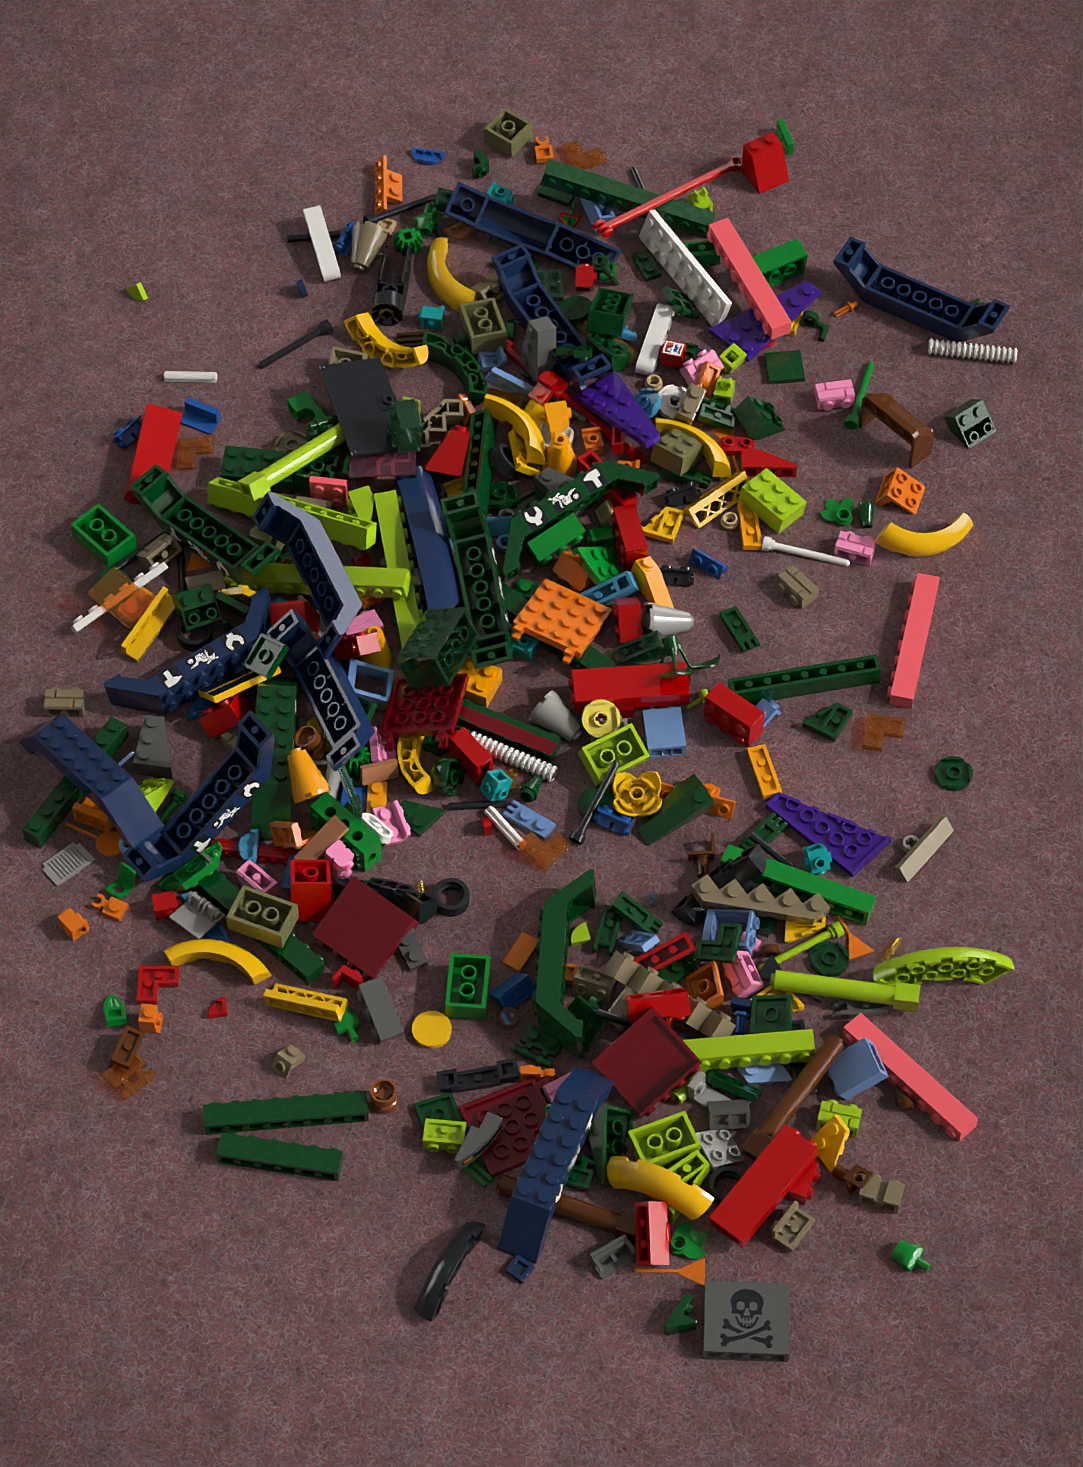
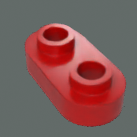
M725 436L718 443L725 455L741 456V449H754L755 447L753 440L748 437Z

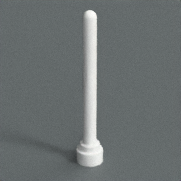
M767 536L763 540L762 551L769 552V550L773 551L774 549L837 565H850L848 559L776 543L775 540Z

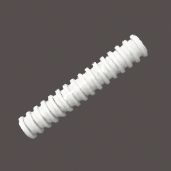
M930 339L928 345L929 355L931 353H934V355L940 354V356L945 354L947 357L948 355H951V357L956 356L957 358L959 356H962V358L968 357V359L972 357L974 360L976 358H979V360L984 359V361L990 359L991 362L993 360H996V362L1001 361V363L1007 361V363L1012 362V364H1015L1018 353L1017 348L1013 350L1011 347L1006 349V347L1000 348V346H997L996 348L994 345L989 347V345L983 346V344L978 346L976 343L975 345H972V343L966 344V342L964 344H961V342L955 343V341L951 343L949 340L944 342V340L938 341V339L936 341Z
M475 731L471 733L495 759L504 760L506 764L510 763L511 766L520 767L521 770H526L527 773L531 772L532 775L542 776V779H547L548 782L554 780L557 774V766L554 765L552 767V764H546V761L541 762V759L536 760L534 756L530 757L529 754L520 753L519 750H514L513 747L503 746V743L498 744V741H493L492 738L487 739V736L482 737L480 733L477 735Z

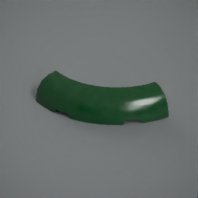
M424 331L422 346L427 345V360L450 370L460 380L467 399L471 401L473 406L483 403L487 393V382L478 361L458 343L453 344L442 335Z

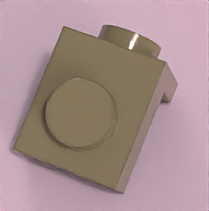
M289 1045L276 1053L271 1068L286 1079L289 1077L291 1070L305 1060L306 1055L293 1045Z

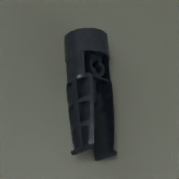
M386 243L376 280L370 314L376 323L384 326H394L399 324L403 318L410 281L412 246H408L401 284H398L399 276H396L395 273L389 275L388 282L385 283L389 258L388 244Z

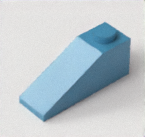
M625 571L580 594L605 605L614 602L615 599L626 598L641 590L635 575Z

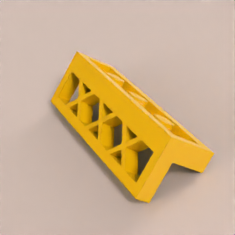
M745 471L735 472L731 477L726 478L704 493L703 496L699 497L700 499L694 500L681 510L685 511L684 516H690L694 525L700 528L733 506L739 499V496H737V494L740 495L738 491L739 483L742 481L745 484L749 482ZM726 492L733 493L730 502L724 501ZM713 501L719 502L718 510L716 511L710 510L711 502ZM701 510L705 512L704 519L699 522L695 513Z
M162 587L121 645L122 653L136 662L141 659L175 611L168 588Z
M275 983L273 990L266 989L263 994L269 1006L338 1022L341 1021L349 1003L346 998Z

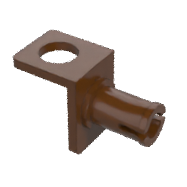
M711 833L710 836L711 851L688 852V860L696 861L697 877H702V870L704 876L709 874L708 860H714L715 858L714 833Z
M857 1164L851 1170L837 1165L832 1173L834 1177L845 1182L848 1194L850 1195L858 1188H864L874 1176L872 1172ZM861 1173L866 1175L865 1179H863Z

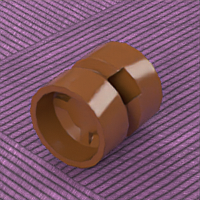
M303 726L295 733V744L301 747V750L306 749L313 761L322 758L328 751L327 742L313 726Z
M388 1079L376 1080L370 1087L372 1108L379 1114H389L397 1106L396 1086Z

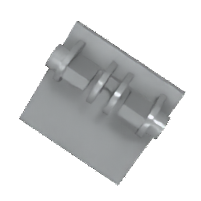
M190 891L187 894L188 900L169 918L197 939H200L225 917V914L219 908L211 905V902L201 898L197 892Z
M728 1129L696 1133L701 1144L700 1152L708 1160L710 1171L714 1172L720 1166L739 1163L745 1160Z

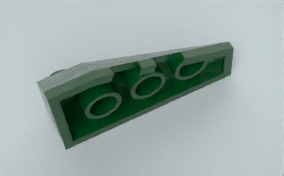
M693 774L675 786L662 801L661 808L651 814L638 831L647 846L715 807L714 800L703 783Z
M605 1103L598 1109L588 1136L599 1184L613 1188L607 1177V1165L611 1157L627 1153L628 1147L624 1146L626 1136L628 1137V1131L633 1129V1111Z

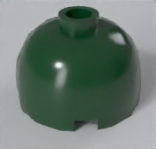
M445 757L439 759L430 769V780L437 792L447 796L457 795V793H454V790L458 783L462 785L465 775V769L460 764L462 762L461 759ZM448 784L454 785V788H447Z

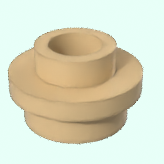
M649 375L645 380V388L649 387L659 391L663 386V382L658 375Z
M727 512L721 518V525L727 530H733L738 527L739 518L735 513Z

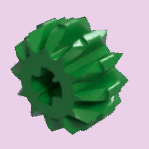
M406 227V229L400 228L399 232H395L393 245L396 252L400 251L401 255H403L405 252L407 253L408 246L410 245L412 246L413 254L416 255L417 250L421 251L423 238L420 231H416L414 227L412 229Z
M368 747L362 748L342 766L343 772L348 771L349 775L356 773L358 776L360 766L371 764V753H369Z

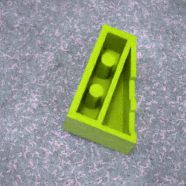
M696 1150L668 1170L680 1175L681 1181L690 1186L695 1184L700 1187L709 1175L710 1164ZM650 1196L653 1201L662 1202V1201H660V1200H658V1199H656V1198ZM667 1204V1218L673 1224L681 1212Z

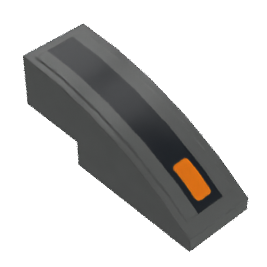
M487 1112L480 1128L471 1126L454 1159L455 1169L460 1170L469 1165L490 1147L503 1128L502 1117Z

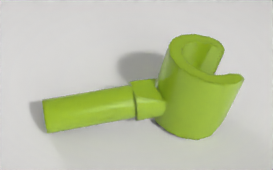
M700 690L698 692L699 698L688 704L686 708L689 710L700 703L704 704L708 690Z

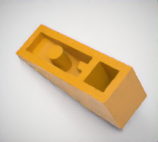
M649 556L635 560L630 572L635 575L641 593L647 601L674 608L662 573L653 559Z

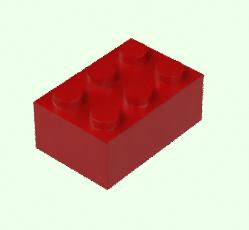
M635 503L613 507V515H610L612 531L616 538V541H614L616 552H620L619 563L621 567L624 566L625 571L629 572L635 560L648 557V545Z
M719 682L705 696V720L710 724L714 723L720 727L724 734L733 736L740 745L744 744L750 747L763 733L765 713Z

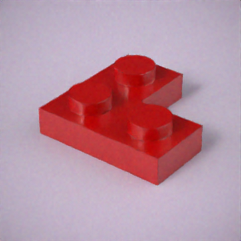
M139 965L137 1004L157 1005L159 987H179V966Z

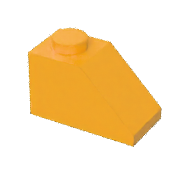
M566 400L544 404V416L550 441L553 436L562 434L569 426V418H572V412L570 407L567 408Z

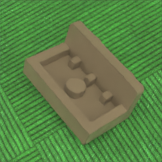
M794 1201L791 1206L788 1204L782 1213L783 1217L779 1221L776 1220L770 1228L772 1231L771 1240L791 1253L815 1223V1218L798 1208L799 1203L797 1201Z

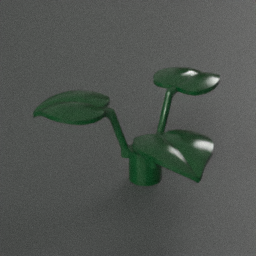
M671 634L662 637L661 661L652 663L665 664V653H667V656H671L674 671L660 674V678L668 679L691 674V669L700 670L714 667L719 664L720 654L704 663L690 664L681 647V643L678 644L677 635ZM678 650L687 664L685 669L678 670L675 655L678 654ZM632 663V666H635V665H650V664H634V663Z

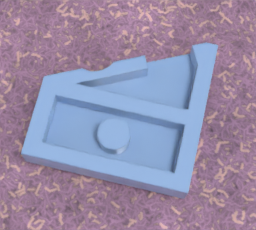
M782 1064L757 1065L745 1068L737 1067V1071L743 1080L751 1086L758 1084L772 1085L786 1082V1084L792 1083L791 1076Z

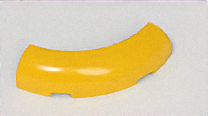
M436 238L430 246L427 257L428 280L440 300L460 313L459 304L477 301V292L464 287L453 278L445 265V258L448 252V238Z
M369 312L344 320L350 336L354 341L358 342L362 347V351L367 353V356L370 358L380 357L382 364L385 366L411 368L425 363L428 359L427 345L410 348L392 342L377 328Z
M486 393L483 410L488 409L494 418L509 422L520 437L523 436L527 450L526 462L544 465L546 457L545 443L536 423L525 411L515 404Z
M665 418L654 419V426L660 433V438L675 428L704 443L702 454L706 458L712 476L731 477L727 456L709 435L696 427L680 421Z
M963 512L955 518L949 527L932 533L911 532L890 522L882 529L874 542L891 552H898L907 556H931L946 551L960 542L973 527V522Z
M427 736L399 737L397 755L404 777L417 793L427 794L434 789L430 776L421 767V745Z
M190 940L163 950L171 966H179L197 961V959H210L212 961L229 963L237 967L254 985L272 976L266 966L250 952L222 940Z
M613 1156L609 1159L607 1177L614 1189H629L652 1196L662 1202H667L668 1205L677 1209L691 1220L700 1217L714 1200L711 1195L697 1185L693 1184L690 1186L681 1181L680 1175L656 1164L640 1159L637 1162L629 1161L625 1156Z

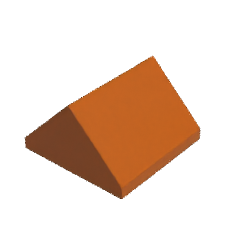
M713 960L685 977L689 996L694 999L697 996L707 1002L705 1006L716 1010L723 1009L724 994L717 962Z

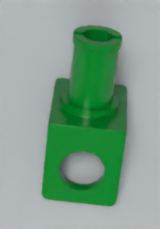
M121 862L119 864L118 878L106 887L105 891L114 898L123 899L134 889L135 879L138 874L131 866ZM116 886H120L124 889V891L122 893H116L114 892L113 888Z

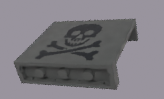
M719 1279L705 1281L703 1359L788 1362L789 1284H784L780 1281L773 1283H763L762 1281L742 1282L741 1280L728 1282Z

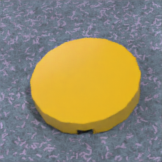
M426 1011L418 1015L412 1023L413 1038L422 1047L436 1049L442 1047L450 1039L452 1025L443 1013Z

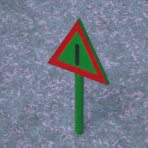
M573 200L570 204L569 214L558 212L563 224L574 229L582 219V216L573 215Z

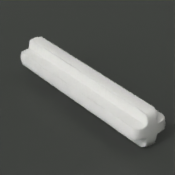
M165 371L164 381L216 383L217 373Z
M489 806L484 811L486 816L517 850L521 851L527 846V843L494 807Z

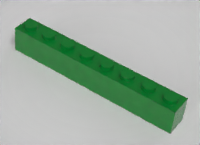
M728 845L720 860V865L730 858L734 860L742 856L741 852L743 849ZM766 858L764 873L752 879L754 883L771 887V892L778 895L791 888L802 903L819 892L830 907L829 913L865 926L872 914L876 896L769 858Z

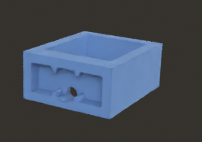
M350 659L344 672L357 697L377 704V710H385L395 678H393L394 670ZM356 674L385 681L383 696L355 689Z
M707 909L702 940L716 941L720 922L747 923L744 942H739L737 951H746L752 954L753 947L756 946V929L759 928L760 924L759 918L754 911L745 909Z

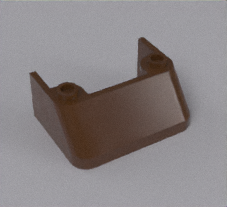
M868 393L862 398L859 427L863 428L877 417L910 444V469L932 453L934 439L932 428L921 422L894 400L890 394Z

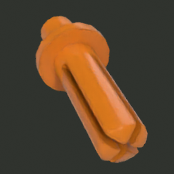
M847 302L846 306L833 312V314L837 318L850 310L853 312V308L858 306V302Z

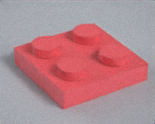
M310 476V498L333 501V506L337 508L347 507V480Z

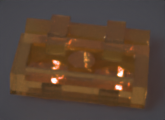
M136 1053L129 1070L113 1065L102 1075L116 1091L122 1086L125 1088L120 1095L126 1100L129 1096H134L138 1093L137 1090L144 1084H149L156 1075V1072L152 1068L145 1072L143 1069L147 1067V1062ZM137 1075L139 1077L133 1084L129 1082L134 1076Z

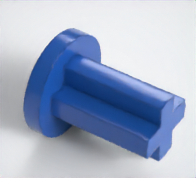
M734 1011L732 1015L736 1018L734 1034L744 1035L746 1020L751 1018V1014L743 1011Z

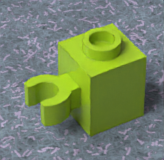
M702 187L699 191L694 190V192L688 195L687 204L713 212V202L708 197V191L705 187Z
M719 376L713 398L717 399V402L731 404L735 392V381L732 378L727 379Z

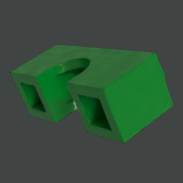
M306 390L287 399L288 410L297 422L305 418L312 419L311 422L314 419L327 418L324 409L318 407L315 398L312 395L310 396ZM308 423L306 424V430H307V432H308V431H312V430H309V428H308Z

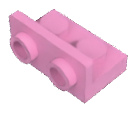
M376 726L373 727L375 733L369 739L371 761L376 763L393 758L397 759L395 738L393 739V751L385 752V744L381 743L382 736L379 734Z
M398 800L393 801L390 805L374 808L370 811L372 815L376 816L393 832V837L389 843L383 844L384 847L404 842L411 835L410 826L406 823L403 809L399 805Z

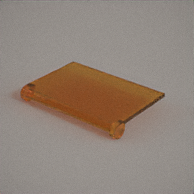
M115 566L88 591V595L128 629L133 627L134 622L144 614L153 601L150 596Z

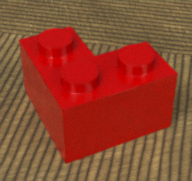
M638 598L615 599V604H612V614L614 619L618 621V626L614 627L615 637H619L620 643L643 641L641 604Z
M243 691L222 700L216 707L209 706L204 709V714L199 720L209 737L213 738L236 727L247 712L253 710V707Z

